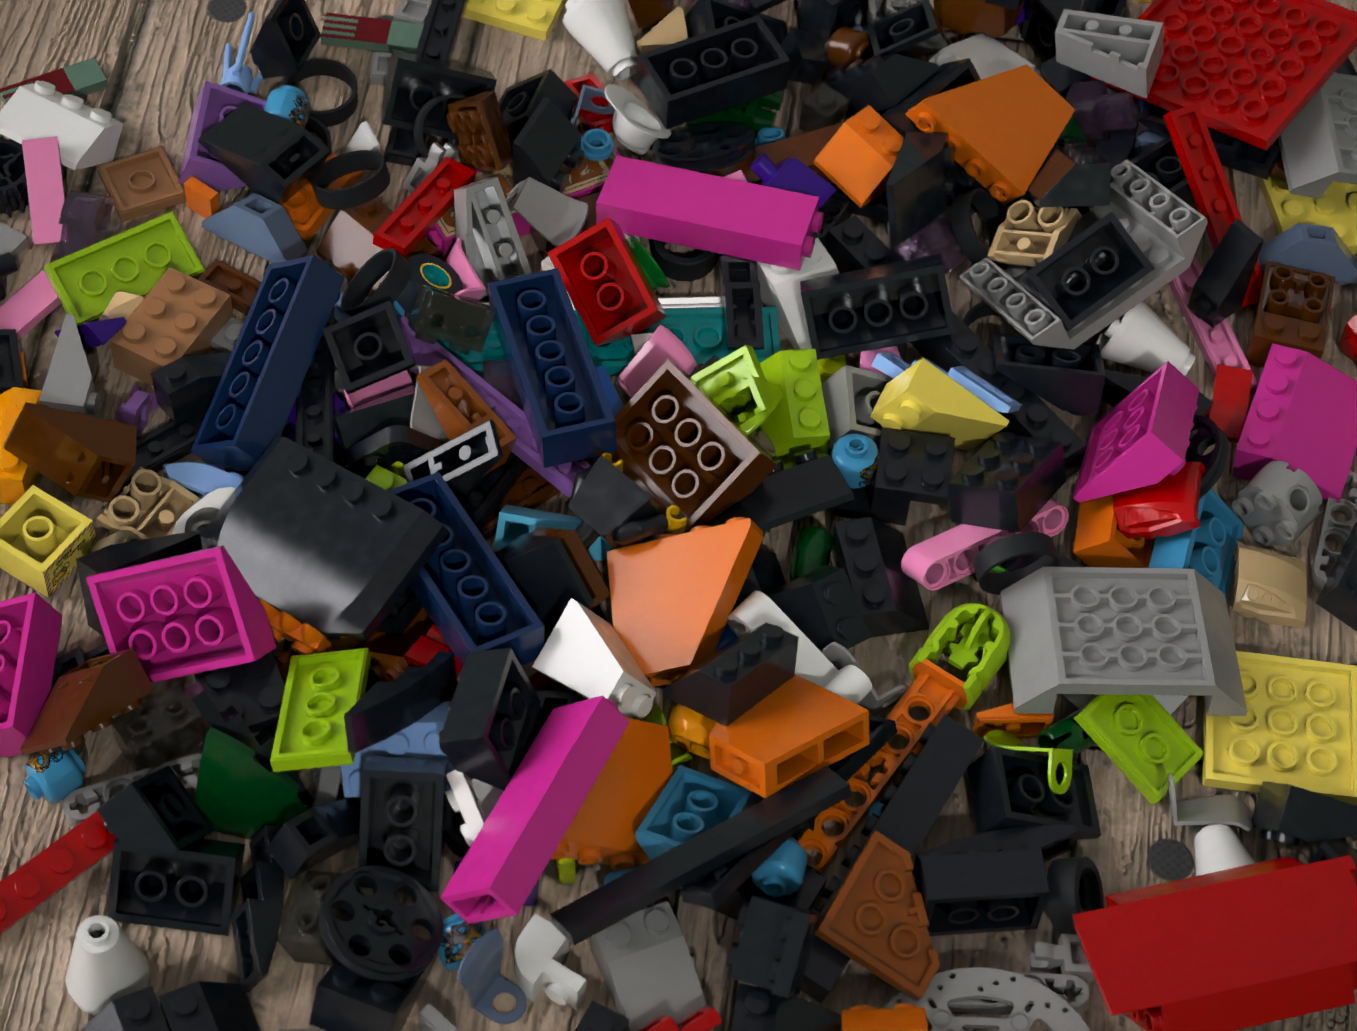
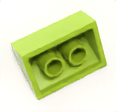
M816 349L778 351L762 361L760 366L767 382L780 386L783 397L767 420L756 431H763L770 438L776 451L773 461L782 460V464L795 460L794 454L808 449H815L816 453L827 454L830 431Z

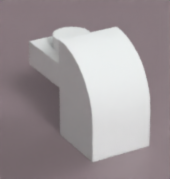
M534 914L516 942L515 979L517 985L532 1002L541 990H544L545 994L553 1002L559 1005L567 1004L577 1010L586 997L587 979L561 965V962L569 952V940L551 922L537 914Z

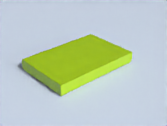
M1097 694L1074 717V720L1151 805L1159 802L1167 794L1168 773L1173 774L1175 785L1204 755L1202 749L1153 695Z

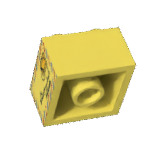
M32 485L0 518V569L49 598L77 569L76 559L92 552V548L97 542L93 520Z

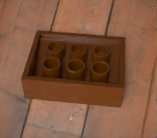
M669 359L614 416L616 421L617 452L610 453L612 454V462L616 463L619 460H623V473L654 499L661 507L662 514H666L669 506H678L680 512L677 519L688 518L686 529L683 533L690 532L693 527L705 525L751 494L777 467V464L684 370Z

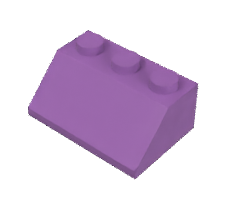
M205 81L194 105L178 183L184 184L192 176L217 192L247 186L198 142V139L244 102L263 110L266 100Z

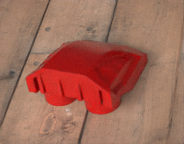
M1186 462L1176 475L1171 477L1168 474L1157 484L1114 494L1113 510L1119 531L1128 539L1140 536L1145 539H1153L1157 536L1169 537L1200 527L1198 508L1201 476L1205 473V466L1201 462Z

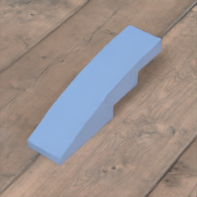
M890 351L878 353L871 366L894 379L912 365ZM926 359L997 412L1011 413L1019 411L1022 404L964 366L951 367L949 372H946Z

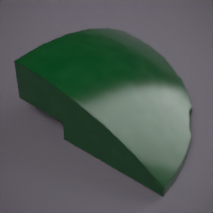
M210 727L206 734L201 756L196 804L216 832L244 839H253L266 825L282 827L287 821L315 807L312 804H307L306 806L303 804L302 800L297 796L299 785L284 771L273 772L272 769L269 772L254 757V749Z

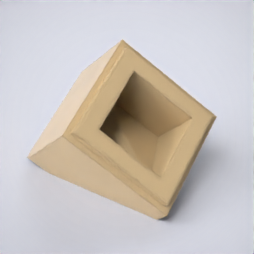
M126 292L115 293L99 321L124 317L127 320L144 298L140 295Z

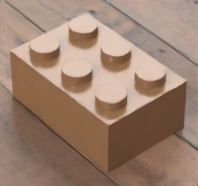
M169 267L129 316L127 322H125L126 324L111 338L110 347L114 368L153 385L150 373L181 357L209 354L212 350L211 340L231 317L233 318L231 295Z

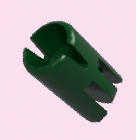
M815 526L804 527L799 530L789 578L791 581L824 565L829 566L833 537L827 530Z
M1086 705L1041 730L1038 735L1040 748H1049L1058 744L1057 749H1073L1074 757L1096 744L1091 737L1084 740L1083 735L1086 732L1080 725L1075 724L1074 717Z

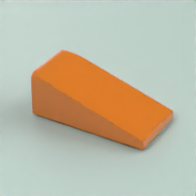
M1013 703L976 713L972 732L981 738L992 730L1006 731L1017 738H1038L1041 730L1052 725L1054 711L1053 714L1014 713Z

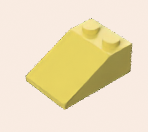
M924 358L917 361L885 385L870 415L872 419L881 424L882 428L955 438L954 448L970 451L1007 427L1009 423L1008 419Z

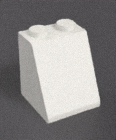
M571 598L532 667L572 692H577L578 695L585 699L603 695L617 705L618 711L623 716L641 721L649 714L657 692L612 625Z

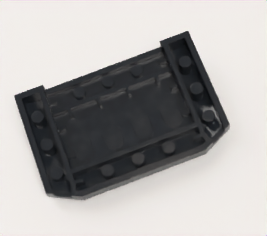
M282 436L274 439L201 533L203 550L218 546L225 547L258 600L267 602L279 612L284 611L301 624L307 623L321 632L327 640H340L342 636L358 637L360 641H368L449 532L442 523L425 510Z

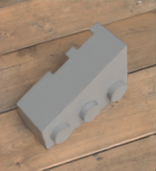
M1064 9L1055 30L1056 62L1147 99L1164 53L1163 23Z
M498 177L484 178L455 189L456 241L458 237L461 239V247L464 254L486 288L482 297L489 295L488 283L532 274Z

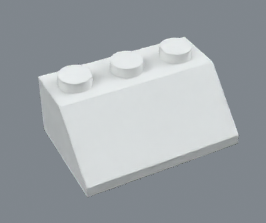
M36 81L34 84L20 86L0 111V134L22 144V140L58 137L61 164L74 171L112 162L123 127V123L111 118L112 114L99 108L92 109L83 104V99L74 95H64L56 91V87L53 84L45 81Z

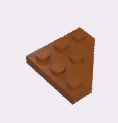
M875 830L869 836L819 922L815 935L917 1002L923 997L940 966V961L936 948L933 949L927 929L929 921L921 892L917 893L911 871L914 867L910 853Z

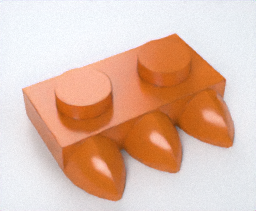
M259 600L266 611L276 642H279L282 637L293 643L291 648L301 655L333 651L334 646L317 629L307 623L301 624L284 611L279 612L267 602Z

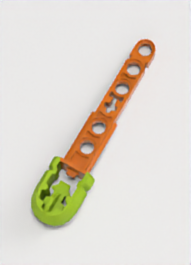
M965 603L953 608L944 616L923 647L919 649L910 661L909 671L914 681L885 718L895 720L896 734L907 738L908 746L903 749H894L887 742L847 781L850 784L851 791L860 792L865 797L866 802L862 806L852 807L843 800L820 812L815 819L814 831L808 828L798 841L804 850H815L821 855V862L818 865L812 866L821 875L837 856L838 849L847 843L867 816L870 808L879 800L897 776L911 752L915 755L919 754L923 745L917 741L929 722L937 726L943 715H948L953 707L969 710L981 695V690L987 687L1006 661L1011 633L1006 619L995 609L981 603ZM959 635L962 640L959 644H955V639ZM979 650H982L981 661L978 666H975L979 660L975 655ZM943 652L950 653L948 663L961 671L967 666H975L969 671L966 682L961 681L937 666V660ZM914 706H922L928 710L930 716L924 721H916L909 716L908 710ZM883 766V773H876L869 786L866 780L869 777L870 767ZM835 820L842 824L844 831L838 836H829L823 832L821 827L826 821Z

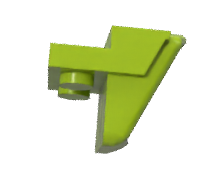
M745 345L691 376L748 435L767 420L783 397L779 385L767 382L753 346Z

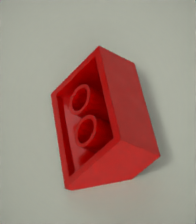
M606 218L547 253L554 267L558 268L564 286L595 346L598 347L629 337L632 334H638L667 317L622 229L611 218Z

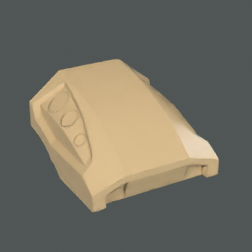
M1027 200L1016 201L1009 207L1006 220L998 226L987 256L990 260L1005 264L1034 267L1067 243L1076 222L1081 219L1082 215L1077 208H1070L1069 210L1063 207H1033Z
M140 467L133 475L131 483L125 486L123 492L111 501L108 510L105 509L103 514L96 518L95 526L105 527L112 533L119 530H130L142 539L173 535L176 521L201 498L174 480L161 477L152 470Z
M1236 541L1233 548L1236 566L1234 569L1235 582L1233 588H1235L1232 610L1243 617H1256L1267 624L1304 628L1307 609L1306 562L1297 557L1244 545L1241 541Z

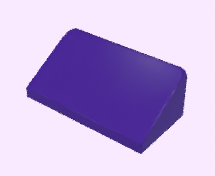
M124 317L76 325L83 348L88 349L106 344L126 324L127 320ZM61 329L55 331L57 337H59Z

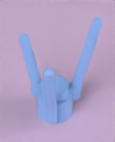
M250 12L248 15L236 62L232 67V44H226L223 77L220 83L221 86L252 95L256 94L258 86L263 80L260 72L253 79L251 69L243 64L255 19L254 12Z

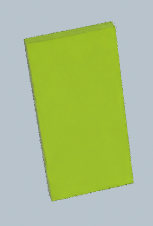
M173 211L44 265L45 274L66 313L73 314L76 325L99 321L117 292L136 294L145 298L169 267L195 279L199 278L205 269Z
M368 648L291 656L270 760L273 772L354 764L355 753H348L344 714L365 695L371 662Z

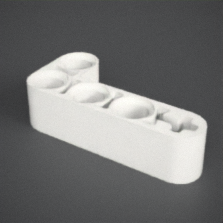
M757 590L753 591L728 615L727 622L738 637L766 622L771 625H777L784 631L798 636L795 665L796 675L856 704H859L872 690L870 679L861 669L853 665H846L841 670H838L766 594Z

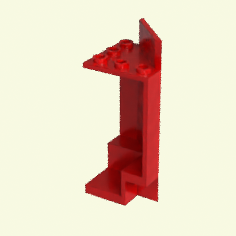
M1351 855L1309 864H1303L1289 856L1106 895V908L1073 914L1075 930L1108 1013L1112 1016L1124 1014L1146 1031H1235L1356 1003L1354 989H1357V882L1355 875L1357 867Z

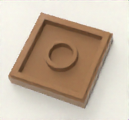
M163 146L97 166L98 175L121 222L186 202L185 190L182 184L178 183L179 178Z

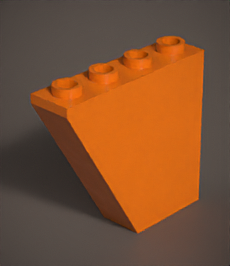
M1026 64L928 97L910 108L905 115L924 132L948 133L949 147H954V160L970 176L974 177L995 199L1006 205L1025 194L1075 109Z
M734 517L727 520L726 524L713 527L707 525L696 526L687 533L679 535L662 534L656 536L653 541L644 543L632 542L621 545L619 549L606 551L613 628L653 687L672 683L677 674H685L715 652L727 624L728 615L733 610L763 540V531L750 518Z
M794 674V677L728 726L716 722L709 734L710 769L766 799L818 770L869 745V710Z
M627 718L630 721L551 859H576L582 865L606 864L610 865L613 870L629 869L635 865L641 866L650 861L635 839V834L673 776L668 726Z

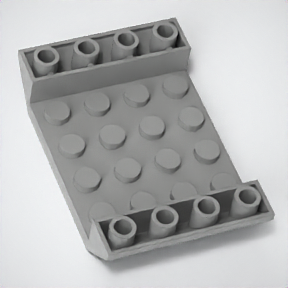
M1333 73L1279 135L1278 142L1289 194L1321 198L1332 181L1357 184V76Z
M1126 159L1110 170V205L1094 206L1089 212L1084 214L1076 222L1067 243L1112 211L1155 269L1067 332L1061 319L1023 288L1019 280L1026 272L1033 268L1031 266L1010 265L1003 271L986 257L961 274L959 279L1033 345L1075 349L1189 269L1208 222L1206 217Z
M1041 567L1000 592L1002 616L1006 619L1011 633L1007 659L1014 713L1053 714L1057 694L1204 696L1208 716H1246L1247 714L1225 594L1195 569Z

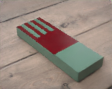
M326 13L321 33V45L392 53V50L415 54L424 24Z
M95 57L1 88L0 98L5 105L20 86L34 84L36 81L51 83L56 87V91L64 95L69 94L80 98L108 88V82Z

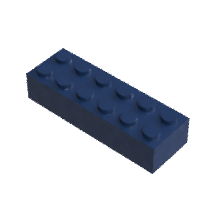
M315 255L268 265L190 451L206 463L222 466L225 468L224 471L228 473L251 470L274 439L280 437L286 429L291 409L295 400L301 394L303 380L308 368L314 362V353L320 338L324 335L322 329L328 327L327 321L334 305L340 298V289L345 280L343 276Z
M558 268L488 283L490 314L544 468L600 456L606 452H617L616 421Z
M439 471L388 490L425 510L442 523L449 532L409 586L451 651L454 652L461 666L463 667L467 653L510 647L521 666L535 661L544 647V625Z

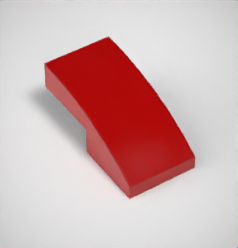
M594 73L564 82L577 95L572 105L574 111H576L583 84L602 90L605 88ZM593 97L591 99L594 104L601 107L610 105L608 100L603 97ZM580 109L578 119L586 131L603 127L607 133L613 132L612 120L615 112L599 114Z
M1218 364L1214 375L1211 401H1213V405L1208 418L1213 420L1226 434L1229 442L1238 443L1246 421L1253 371Z
M704 1006L677 1025L671 1016L661 1015L638 1031H708L723 1021L714 1007Z

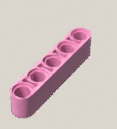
M1050 498L1020 532L968 524L958 525L909 548L901 560L902 571L926 589L938 590L975 573L973 567L974 558L983 548L994 541L1024 532H1040L1050 537L1059 534L1068 522V510Z

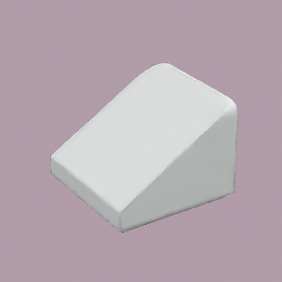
M367 121L360 124L348 143L345 153L360 150L380 153V144Z

